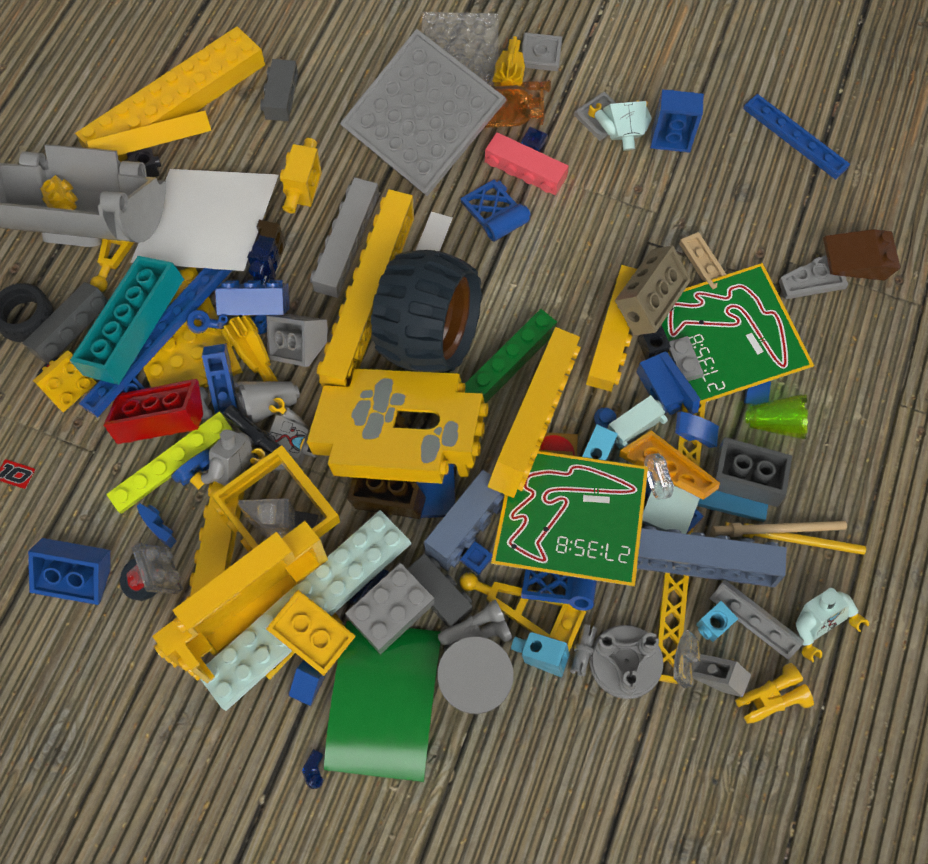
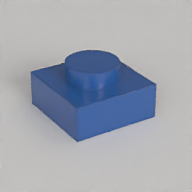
M475 541L463 555L460 562L480 575L492 560L493 554Z

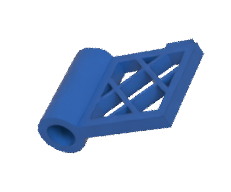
M495 180L460 198L461 203L482 225L487 236L493 242L529 222V217L531 216L527 206L517 204L506 193L507 188L501 181L496 182ZM492 188L497 191V195H486V192ZM473 199L481 200L480 205L470 204L469 201ZM484 200L495 201L494 207L483 206ZM498 202H507L509 204L505 208L497 207ZM481 211L492 212V215L484 219L481 216Z
M526 569L521 598L570 604L577 610L587 611L594 606L597 581L565 575L560 577L558 574L546 572L536 574L533 570ZM551 574L556 581L547 586L541 579ZM535 582L543 588L538 592L528 591V587ZM561 585L566 590V594H554L552 589Z

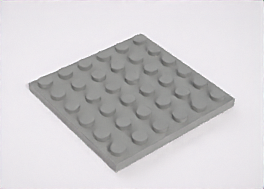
M416 29L340 124L423 194L428 196L507 100L502 94Z

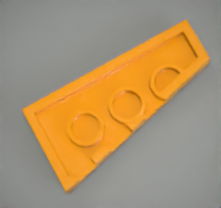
M652 430L620 450L619 457L635 465L648 467V472L702 500L719 489V481Z

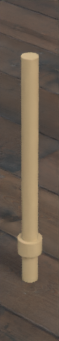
M846 521L756 525L730 523L729 526H713L712 535L742 537L743 534L846 530L847 523Z

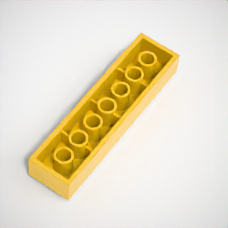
M555 327L498 457L487 486L488 488L514 498L517 489L523 490L560 400L561 391L564 390L569 376L565 374L570 375L575 360L571 358L576 359L581 347L577 346L580 336Z

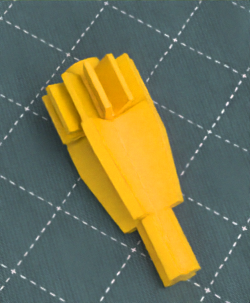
M516 36L509 40L508 50L503 51L497 60L493 76L494 88L500 87L499 93L503 89L506 90V95H508V90H511L513 94H515L516 89L520 90L525 71L523 52H519L521 41L517 40Z
M243 315L241 318L238 316L229 320L228 325H224V329L221 330L229 346H234L238 356L254 373H259L263 381H278L269 367L271 365L270 359L258 334V328L250 315Z

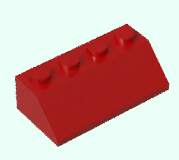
M192 379L121 393L115 398L103 426L117 444L198 430L204 414L199 381Z

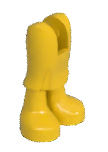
M792 663L784 665L782 675L775 680H768L763 686L744 693L743 697L739 696L735 700L738 707L754 702L757 710H753L744 716L747 724L763 720L775 712L785 711V708L791 705L799 704L803 708L814 706L812 694L806 684L800 685L781 696L779 691L803 682L801 673Z

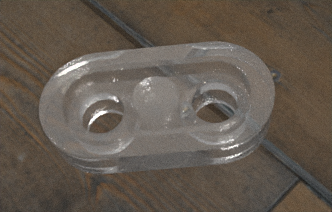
M659 453L647 455L644 466L648 467L647 478L654 497L658 500L670 498L674 491V484L671 480L666 460Z

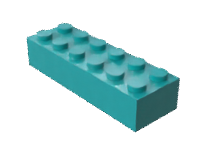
M137 256L70 359V362L83 376L117 385L120 384L184 281L174 263Z

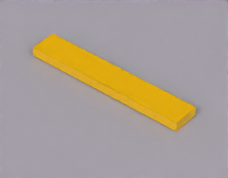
M200 111L85 142L87 148L117 151V155H122L211 131L206 111Z

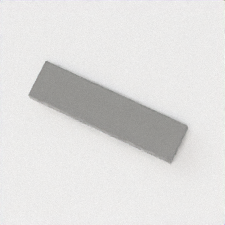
M725 579L709 598L716 604L722 601L738 618L737 621L788 660L804 643L802 638Z

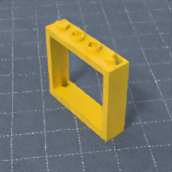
M282 445L212 495L216 502L213 507L220 516L224 514L227 516L229 521L226 524L234 534L240 533L243 537L240 542L248 552L257 547L258 544L227 503L281 464L325 517L322 522L312 528L315 534L320 538L340 523L336 511Z

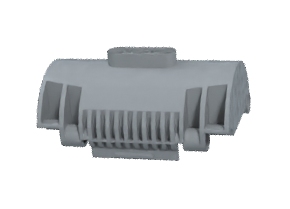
M46 144V157L43 153L25 151L20 154L19 164L0 163V228L41 232L43 241L47 243L95 247L102 243L101 239L136 243L144 242L154 234L159 225L165 202L166 181L157 180L155 177H147L143 162H120L117 151ZM55 175L61 180H67L73 187L71 191L78 198V201L75 202L77 208L75 210L48 208L42 200L43 195L40 188L43 183Z

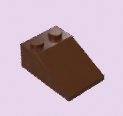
M871 229L823 237L830 275L885 281L901 268L892 231Z

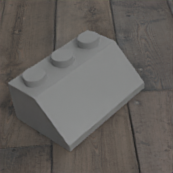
M292 314L268 315L267 351L269 359L304 367L310 366L327 343V320Z

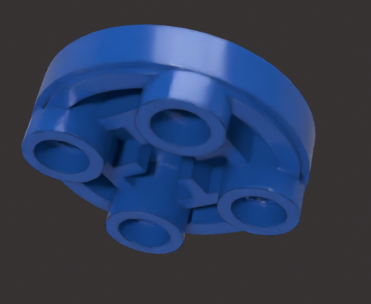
M210 449L200 452L180 466L172 474V479L176 483L181 482L185 486L190 483L191 478L197 471L205 472L208 470Z

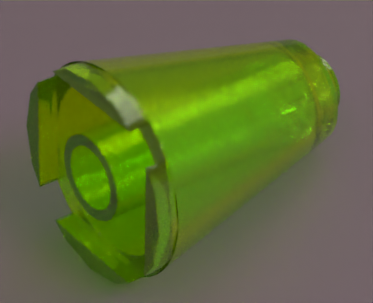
M800 394L750 405V410H745V423H750V428L806 439L808 409L805 408V403H807V395Z

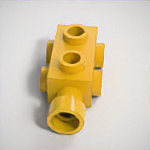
M55 175L43 183L40 190L43 195L42 200L48 208L75 210L77 208L75 202L78 201V198L71 191L73 187L67 180H61Z

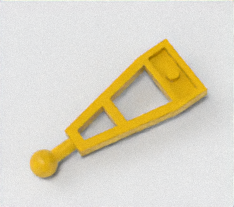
M102 239L98 263L102 267L98 276L91 279L90 285L104 292L108 286L106 278L110 269L116 270L135 242ZM111 243L120 245L112 259H108Z
M471 572L464 573L459 580L463 590H477L488 595L486 598L487 602L496 599L501 611L530 632L567 643L570 652L587 611L577 610L570 604L540 601L562 606L549 635L522 616L529 599L521 598L516 610H513L496 598L498 592L521 597L522 588L494 582L491 587L478 581L477 576Z

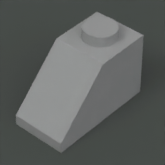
M696 653L688 676L723 693L743 697L751 674L736 661Z

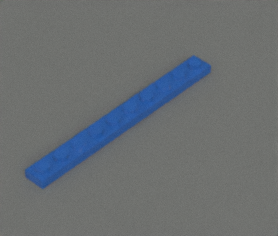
M204 268L164 311L120 384L117 385L100 380L79 403L81 407L98 418L187 321L189 314L198 309L232 270Z

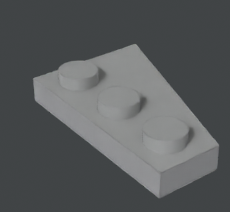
M826 255L814 259L804 267L801 266L791 271L779 280L785 299L842 290L848 286L845 276L830 275Z

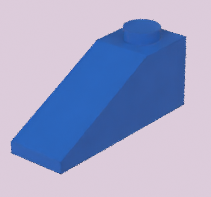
M227 344L204 347L202 359L215 414L219 411L224 414V411L230 405L238 409Z

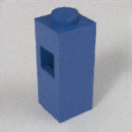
M656 355L640 362L636 372L649 396L651 395L662 404L665 414L669 413L671 415L678 412L685 398L661 356Z

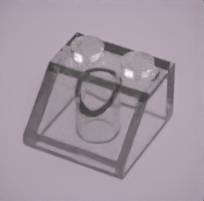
M289 499L239 500L238 505L246 519L265 538H269L275 532L282 538L295 528V512Z

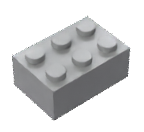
M400 563L345 614L348 620L381 655L426 613L435 602L434 597Z

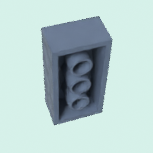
M485 470L480 472L424 541L425 555L429 558L433 557L446 571L451 566L455 568L463 557L461 556L466 548L469 549L477 540L475 536L479 531L484 532L491 523L490 517L502 510L505 494L487 487L491 475Z

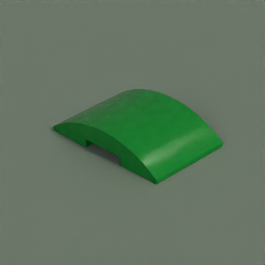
M347 621L345 628L352 632L355 638L338 658L329 713L324 770L424 782L441 646L438 634L441 631L408 628L380 655L350 621Z

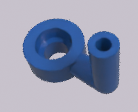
M195 310L187 318V327L196 334L203 333L208 328L223 329L228 318L226 315H220L218 320L210 319L204 311ZM199 320L201 321L202 325L196 326L194 324V321Z

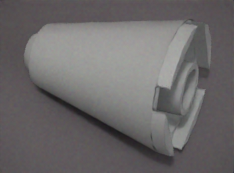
M291 381L235 382V388L239 387V393H235L238 409L254 424L275 414L269 410L270 405H273L276 409L279 407L278 403L273 399L281 398L285 403V408L297 403V398H300L297 385H293Z

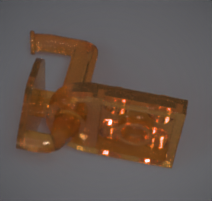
M550 80L522 82L521 86H491L502 94L507 101L484 128L520 126L529 121L530 118H539L540 125H543V90L550 91ZM539 90V97H533L529 91Z

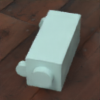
M650 395L611 422L607 429L618 433L615 444L619 449H623L659 422L665 424L668 422V419L664 415L665 411L662 404Z

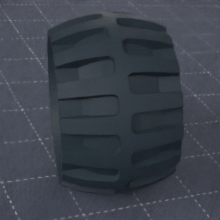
M416 250L397 254L395 259L386 266V270L379 280V286L373 300L371 337L375 343L376 351L393 364L406 370L436 373L454 371L456 367L462 364L463 359L468 354L476 333L482 300L481 279L477 275L478 271L465 261L440 251Z

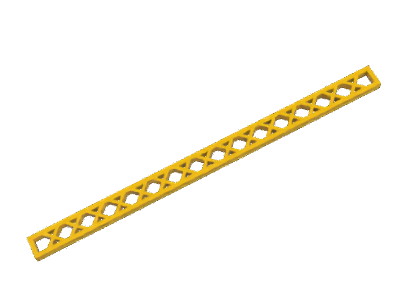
M706 402L699 404L698 413L693 415L697 416L699 414V417L704 418ZM682 403L681 411L689 413ZM678 435L677 450L700 467L702 443L697 440L691 441L695 445V449L689 453L683 446V443L688 440ZM664 573L657 638L659 639L658 645L664 656L663 663L668 661L674 669L673 677L661 675L659 681L674 684L679 683L689 581V576L683 575L682 580L675 583L670 573ZM672 591H675L680 597V602L675 606L668 600V594ZM671 613L678 620V626L672 630L665 622V618ZM668 637L676 644V649L670 654L663 647V641Z

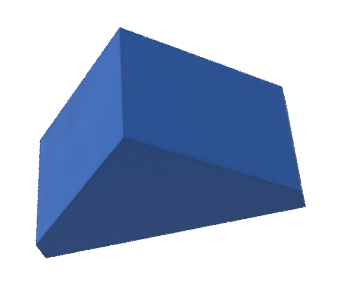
M303 660L296 669L288 696L311 706L327 673L323 676Z

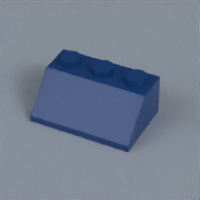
M41 538L28 551L29 593L95 605L100 604L110 573V550Z

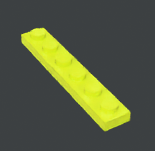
M219 411L201 424L198 430H194L107 493V497L119 513H124L169 480L172 474L192 457L206 449H211L220 439V433L223 430L234 431V429Z

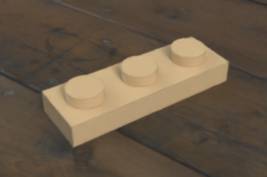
M697 232L681 239L679 245L702 281H707L712 290L717 288L718 283L714 284L712 279L727 274L700 233Z

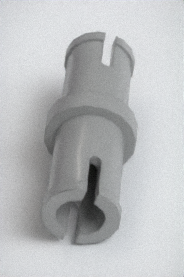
M587 624L582 625L578 644L574 647L576 653L572 668L570 669L572 674L577 672L578 676L586 675L589 657L593 655L594 651L592 645L597 628L593 626L590 629L591 625Z

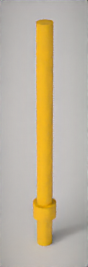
M793 533L742 535L748 538L756 536L861 555L866 553V546Z

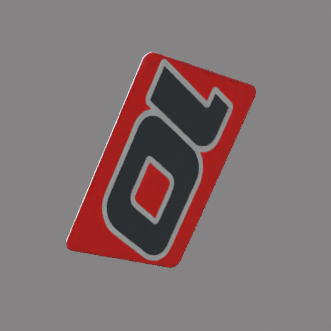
M5 459L0 467V481L26 489L35 469Z

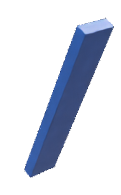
M756 94L744 105L743 109L835 180L849 168V162L759 94Z

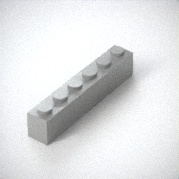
M354 177L352 184L348 185L346 199L341 202L339 207V216L333 220L332 233L326 237L325 250L319 254L318 267L312 271L310 277L314 292L336 298L339 297L378 200L379 190L377 183Z

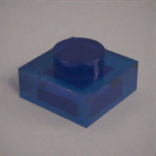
M529 127L521 144L540 152L547 141L548 134Z

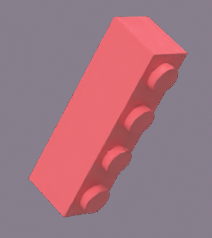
M498 132L485 149V162L491 167H496L505 171L508 175L520 178L527 184L541 188L544 192L556 196L567 179L569 165Z

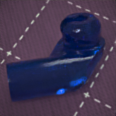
M315 749L312 750L302 768L305 782L311 789H318L323 784V778L319 772L318 765L324 755Z

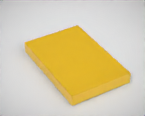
M299 590L294 593L266 628L267 631L323 676H325L355 638L352 632Z

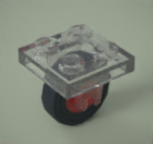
M142 543L132 547L135 559L130 560L124 566L120 577L121 589L128 598L144 601L152 598L157 592L177 594L183 590L181 577L176 570L173 562L174 557L169 548Z

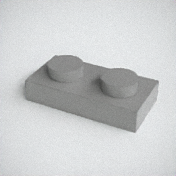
M686 336L670 341V356L687 381L703 377V370L689 337Z

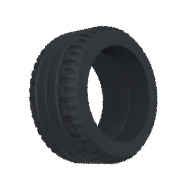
M16 283L0 291V333L11 341L24 342L54 312L53 306L44 292L32 284ZM25 302L37 303V309L30 319L19 324L7 323L9 313L17 305Z

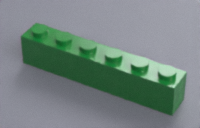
M540 309L465 383V393L483 394L484 401L487 403L551 338L555 327H557V321Z

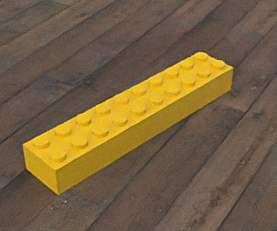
M236 26L77 131L75 134L82 148H87L85 141L196 113L264 67L265 62L262 49ZM127 153L118 155L120 162L128 159Z
M388 189L386 197L381 199V210L374 217V229L368 233L366 250L363 249L361 251V263L359 268L356 267L354 270L352 286L349 285L347 288V300L345 304L340 306L339 321L334 323L332 327L331 342L326 343L324 360L320 361L317 367V374H319L320 378L319 383L322 389L323 386L349 387L354 369H360L371 339L373 300L379 286V280L384 274L388 263L394 260L397 254L402 253L414 221L413 195Z

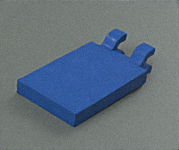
M449 464L448 474L444 475L442 484L416 482L426 497L421 518L445 517L455 504L454 464Z

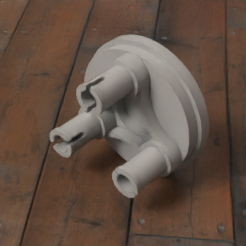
M631 625L614 626L599 635L592 646L594 651L593 655L590 656L589 663L592 676L600 688L606 693L621 699L639 698L650 692L658 683L663 671V655L658 645L659 639H655L657 635L647 633L643 629Z
M468 637L455 642L445 651L438 666V684L442 695L454 708L465 713L482 714L492 711L504 702L512 687L513 667L509 656L501 646L487 638Z

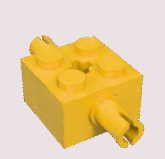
M306 138L303 146L292 145L291 151L287 152L285 169H282L280 173V181L283 182V193L286 194V200L282 208L290 214L296 212L297 204L312 206L322 172L316 148L317 141L312 138Z

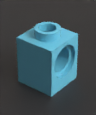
M720 601L696 625L699 627V633L705 639H710L714 642L738 618ZM710 618L717 619L720 623V628L713 627L710 623Z

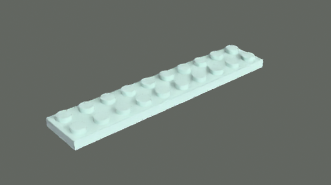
M381 510L327 557L328 560L305 577L299 584H296L206 664L215 678L209 683L204 682L202 679L200 680L223 710L227 711L292 652L289 647L267 631L266 628L297 590L301 591L332 616L412 544Z

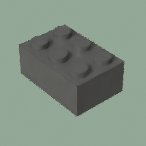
M724 437L717 450L712 475L713 478L720 482L719 489L716 491L778 507L787 493L792 455Z

